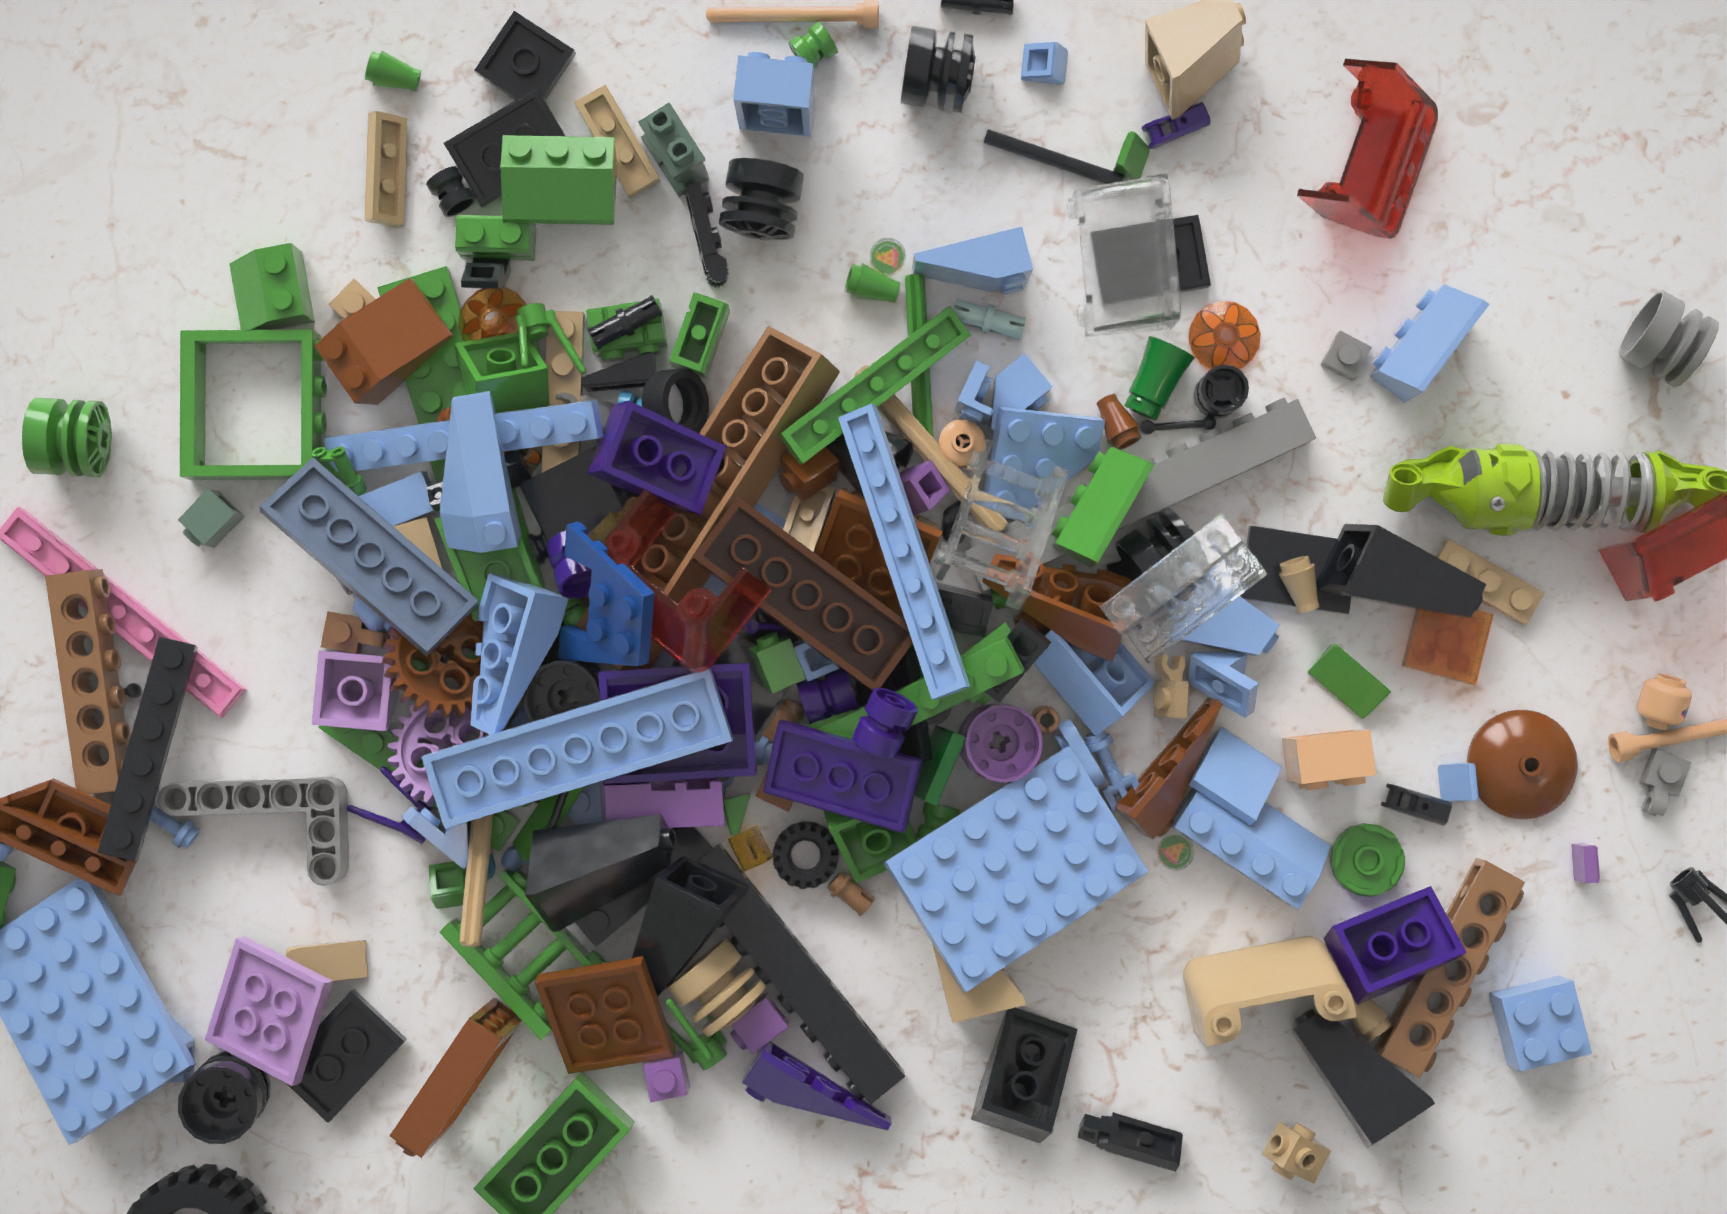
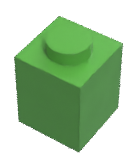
M777 632L769 633L756 640L757 645L749 648L764 689L773 694L806 679L789 637L783 634L778 636Z

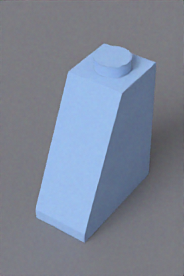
M1206 574L1200 578L1161 635L1170 640L1255 656L1260 655L1262 651L1267 654L1279 638L1275 632L1280 624L1214 577Z

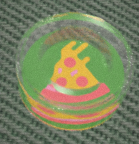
M883 238L875 242L870 250V264L872 268L885 276L895 275L902 270L906 260V252L903 245L893 238Z
M1171 833L1159 841L1156 854L1159 862L1164 867L1179 871L1187 868L1192 863L1195 850L1192 842L1186 836Z

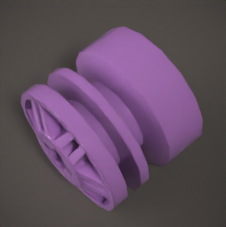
M1000 703L981 705L970 712L960 725L959 734L965 736L966 740L959 755L967 768L980 777L1002 783L1017 781L1029 774L1040 760L1043 747L1041 729L1033 716L1020 707ZM993 733L1005 737V741L1000 743L1001 750L989 747V742L994 740Z

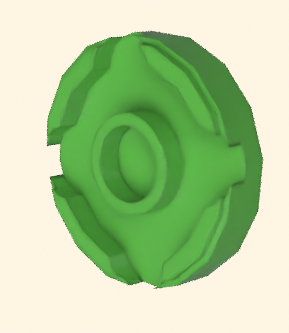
M1361 823L1350 826L1338 835L1331 848L1330 865L1334 877L1343 888L1356 895L1374 897L1385 893L1397 885L1404 873L1405 855L1398 839L1391 831L1380 825Z

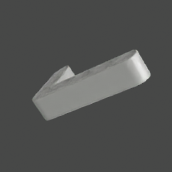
M312 777L184 781L167 784L158 794L160 809L171 816L306 812L307 872L309 878L317 885L326 886L339 882L348 873V795L345 784L338 778ZM324 784L331 786L334 791V799L329 804L324 803L319 795L320 789ZM288 785L294 787L297 792V800L293 805L286 803L283 798V791ZM252 786L260 793V801L256 806L249 804L246 797L247 791ZM214 788H218L223 794V802L219 807L214 806L210 800V793ZM178 789L182 790L186 795V803L182 808L176 806L173 799L174 793ZM324 821L330 822L335 829L334 837L330 841L324 839L320 833V827ZM325 858H329L335 864L336 870L333 877H327L321 871V863Z

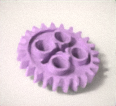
M410 705L411 718L409 719L404 716H399L398 718L404 725L403 729H392V734L398 739V742L388 744V748L396 753V755L388 758V762L392 767H398L392 772V775L397 781L402 780L399 786L405 793L411 791L410 796L416 802L424 796V803L431 808L435 803L425 767L418 768V762L422 756L441 750L438 746L449 748L453 745L465 743L467 735L474 731H480L479 738L489 735L471 726V711L466 706L465 713L461 718H458L454 710L451 709L449 716L444 720L438 709L429 718L427 717L426 706L423 705L421 709L414 712L413 705ZM441 721L446 722V725L441 732L436 734L431 733V730L436 723ZM421 739H426V740L431 741L433 744H431V745H430V744H427V743H420V744H419V741H420Z

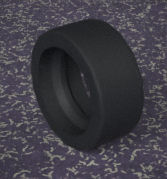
M690 369L661 370L653 374L645 384L642 394V407L675 422L671 417L668 398L671 387L675 384L683 400V412L678 424L700 433L709 415V396L706 386L699 375Z

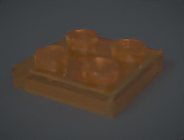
M1416 609L1402 667L1469 685H1476L1494 614L1476 610L1470 618Z

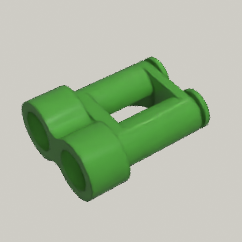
M319 447L312 451L313 458L357 496L363 495L366 492L367 487L362 476L356 474L344 447H337L333 450ZM330 462L335 463L339 472H336Z

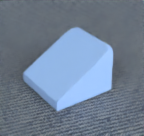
M1058 42L1024 44L1021 80L1064 84L1068 55L1067 49Z
M1463 762L1441 764L1438 766L1441 799L1446 801L1478 800L1476 766L1474 763Z

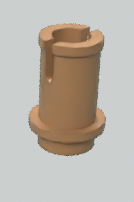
M786 697L784 702L779 701L778 705L780 708L766 729L762 731V734L773 742L778 721L782 719L796 723L798 719L802 720L804 718L801 715L804 708Z
M1039 706L1031 713L1043 735L1055 731L1059 724V716L1052 707ZM1045 713L1051 718V722L1047 727H1043L1040 723V718Z
M840 871L827 887L832 892L830 896L840 898L861 917L872 905L875 897L868 894L851 880L852 875L850 873L845 875Z

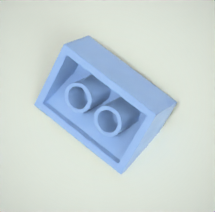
M1447 285L1441 286L1434 292L1429 289L1416 305L1420 311L1413 320L1407 318L1395 332L1394 336L1398 340L1391 349L1385 347L1375 358L1372 364L1377 368L1370 377L1404 403L1423 393L1490 304L1483 299Z
M1051 629L1044 635L1051 641V644L1033 663L1095 736L1123 717L1155 684V681L1122 642L1113 662L1078 649Z

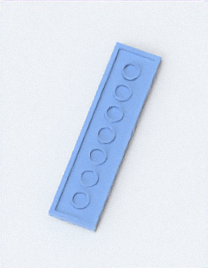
M710 667L432 752L421 758L445 829L733 741V736Z

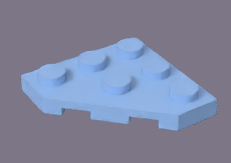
M999 407L983 495L1005 519H1020L1094 460L1100 450L1105 420L1100 417Z

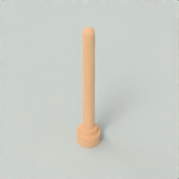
M864 0V3H857L856 7L710 8L706 12V18L713 23L857 22V25H864V29H879V0Z
M1727 719L1642 736L1629 734L1626 731L1610 734L1608 737L1609 751L1616 763L1633 760L1634 756L1639 755L1642 750L1727 734Z

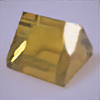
M758 825L728 839L743 871L759 866L773 858Z

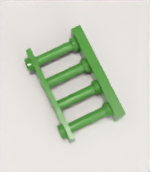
M506 869L499 877L507 885L485 905L483 927L516 895L532 911L493 949L491 947L485 949L482 945L479 947L462 946L459 941L461 922L457 918L450 921L439 933L527 1027L542 1040L552 1029L542 1002L538 1001L536 1003L526 993L529 991L528 985L566 949L582 964L581 967L606 963V961L595 950L589 953L567 928H564L561 931L552 932L557 939L519 975L513 974L510 976L501 966L504 964L503 958L541 922L550 931L551 929L525 896L526 875L518 869L515 872Z

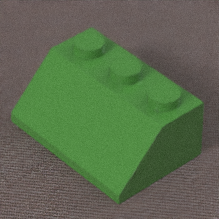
M503 135L500 166L503 223L614 225L617 156L614 137Z
M1110 447L1105 454L1098 452L1088 468V471L1093 473L1087 486L1080 483L1069 502L1075 506L1070 516L1066 518L1062 515L1051 535L1056 537L1052 546L1089 568L1096 565L1155 464L1114 447Z

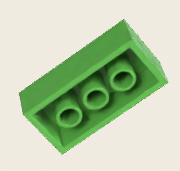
M580 1072L481 1178L473 1189L499 1214H553L627 1135L635 1121L584 1072Z

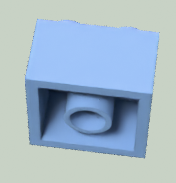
M1559 975L1489 993L1507 1065L1521 1072L1592 1054L1573 980Z

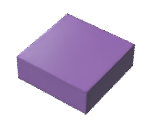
M1586 843L1571 844L1574 881L1599 883L1598 847Z

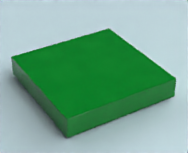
M939 725L935 726L930 737L933 760L922 762L915 792L916 797L932 805H938L966 740L965 736Z

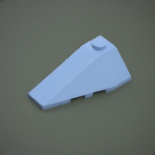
M490 391L452 398L439 512L447 548L483 553L518 547L521 529Z
M493 573L488 574L478 611V621L483 622L482 643H476L475 655L481 656L480 676H477L473 682L471 726L489 735L504 730L559 633L569 598L545 588Z

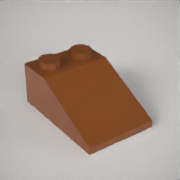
M409 278L339 322L314 346L355 404L378 405L453 337V334L415 281Z

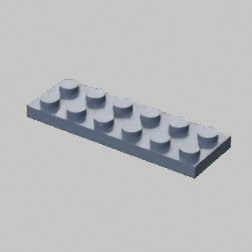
M313 457L259 506L260 512L425 656H428L479 604V600Z

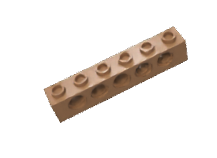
M103 569L47 575L45 579L76 789L87 794L115 791L131 737V731L124 718L125 691L119 684L118 670L120 669L121 662L118 651L114 649L112 634L115 632V620L109 612L107 600L110 595L109 581L104 576ZM81 600H84L88 606V612L85 617L81 616L78 609ZM87 636L93 642V650L90 654L84 648V640ZM91 673H94L98 678L96 690L89 684ZM96 709L100 710L103 714L104 722L102 726H99L94 720ZM101 746L108 750L109 759L107 763L100 758L99 750Z
M1475 859L1446 913L1467 952L1456 959L1459 965L1457 974L1447 978L1444 971L1445 964L1410 981L1389 1019L1392 1024L1391 1027L1380 1035L1373 1050L1386 1060L1421 1078L1423 1072H1428L1432 1068L1437 1053L1434 1051L1440 1040L1446 1039L1451 1033L1454 1026L1452 1018L1458 1007H1463L1468 1001L1472 991L1469 987L1475 975L1481 974L1489 961L1487 953L1492 943L1498 942L1506 929V923L1504 922L1511 909L1514 910L1518 907L1523 898L1524 891L1521 890L1525 884L1523 880L1486 860ZM1489 894L1493 899V907L1489 912L1483 914L1480 910V901L1485 895ZM1473 927L1476 932V938L1472 944L1465 946L1462 941L1463 932L1467 928ZM1434 992H1439L1441 995L1439 1007L1429 1010L1427 1006L1428 997ZM1416 1025H1422L1424 1028L1423 1037L1418 1042H1411L1409 1037L1411 1029Z

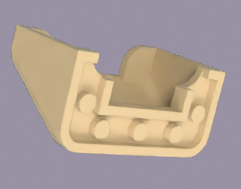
M1312 936L1197 957L1190 960L1183 971L1193 1031L1207 1046L1227 1043L1239 1035L1241 1030L1239 1009L1293 998L1312 997L1317 1012L1323 1018L1330 1021H1341L1357 1017L1353 997L1332 955L1321 940Z

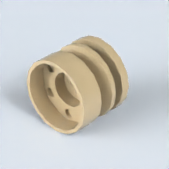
M727 938L706 952L667 987L682 1007L696 999L700 1001L702 1005L694 1013L692 1019L696 1023L708 1014L712 1016L701 1029L707 1037L721 1029L728 1028L754 1006L759 995L766 989V985L761 979L748 988L743 985L755 973L752 968L746 969L738 975L733 973L732 969L742 956Z

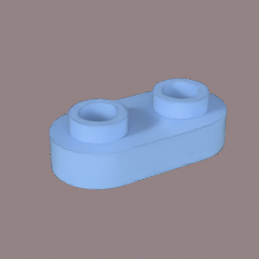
M1067 719L1057 726L1059 733L1054 735L1061 750L1070 745L1096 788L1107 782L1072 721Z

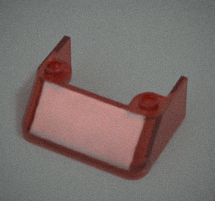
M1345 58L1343 66L1358 80L1357 87L1351 95V106L1355 114L1361 119L1358 132L1340 183L1326 182L1318 191L1299 189L1297 196L1322 218L1376 237L1392 239L1401 228L1438 122V108L1436 103L1398 63Z
M645 489L608 535L605 546L608 548V556L617 565L624 563L655 593L651 640L683 667L692 672H703L713 665L772 590L742 567L719 597L706 588H695L689 591L677 605L633 568L676 514Z
M1727 491L1629 542L1605 546L1599 549L1625 601L1652 597L1654 602L1662 600L1675 593L1673 586L1727 559Z

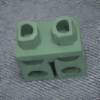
M670 102L638 121L645 133L641 136L642 141L678 197L685 194L687 184L697 182L701 184L709 179L705 164L703 163L706 161L705 157Z

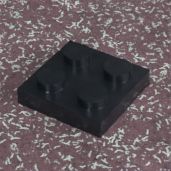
M513 11L474 71L478 76L515 100L535 88H539L546 100L575 57L576 52L570 46L516 11Z

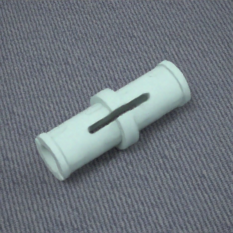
M959 298L956 299L953 309L964 324L982 328L981 332L986 334L992 331L1017 338V340L1021 339L1026 322V317H1019L995 310L996 306L989 304L987 308L960 300Z

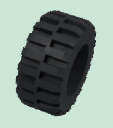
M204 1164L200 1168L190 1165L181 1168L177 1172H171L140 1194V1199L131 1205L127 1214H174L182 1208H195L208 1214H264L262 1206L267 1201L262 1193L257 1196L253 1194L250 1189L254 1183L247 1177L242 1181L235 1179L237 1171L226 1167L219 1172L217 1171L216 1164Z

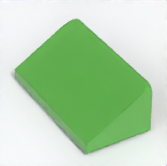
M1330 644L1307 671L1361 719L1368 716L1391 693L1384 684L1337 644Z

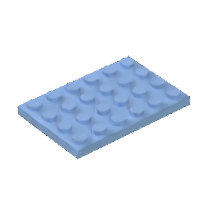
M1070 745L1036 765L1026 776L1006 784L883 862L963 993L968 992L1148 873L1147 868Z
M77 878L0 929V1017L68 1145L77 1143L197 1065L100 887Z

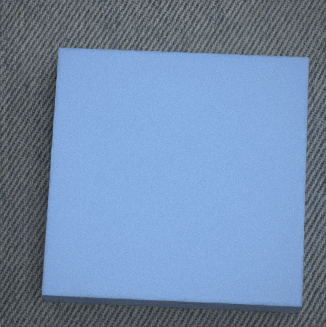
M1221 727L1215 733L1188 785L1251 826L1257 820L1282 766Z

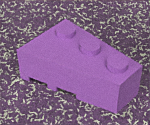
M719 778L606 784L605 780L599 782L602 821L661 814L669 828L724 826L722 781Z

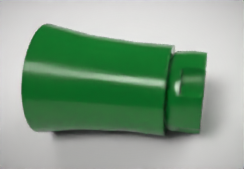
M1149 336L1136 377L1128 391L1130 395L1124 406L1141 416L1156 421L1160 415L1161 408L1165 409L1172 392L1195 357L1171 343Z

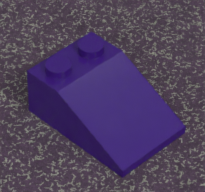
M629 400L613 405L603 430L604 437L599 440L587 474L626 491L696 515H701L727 446Z
M1431 886L1332 926L1323 938L1357 1005L1388 993L1467 953Z

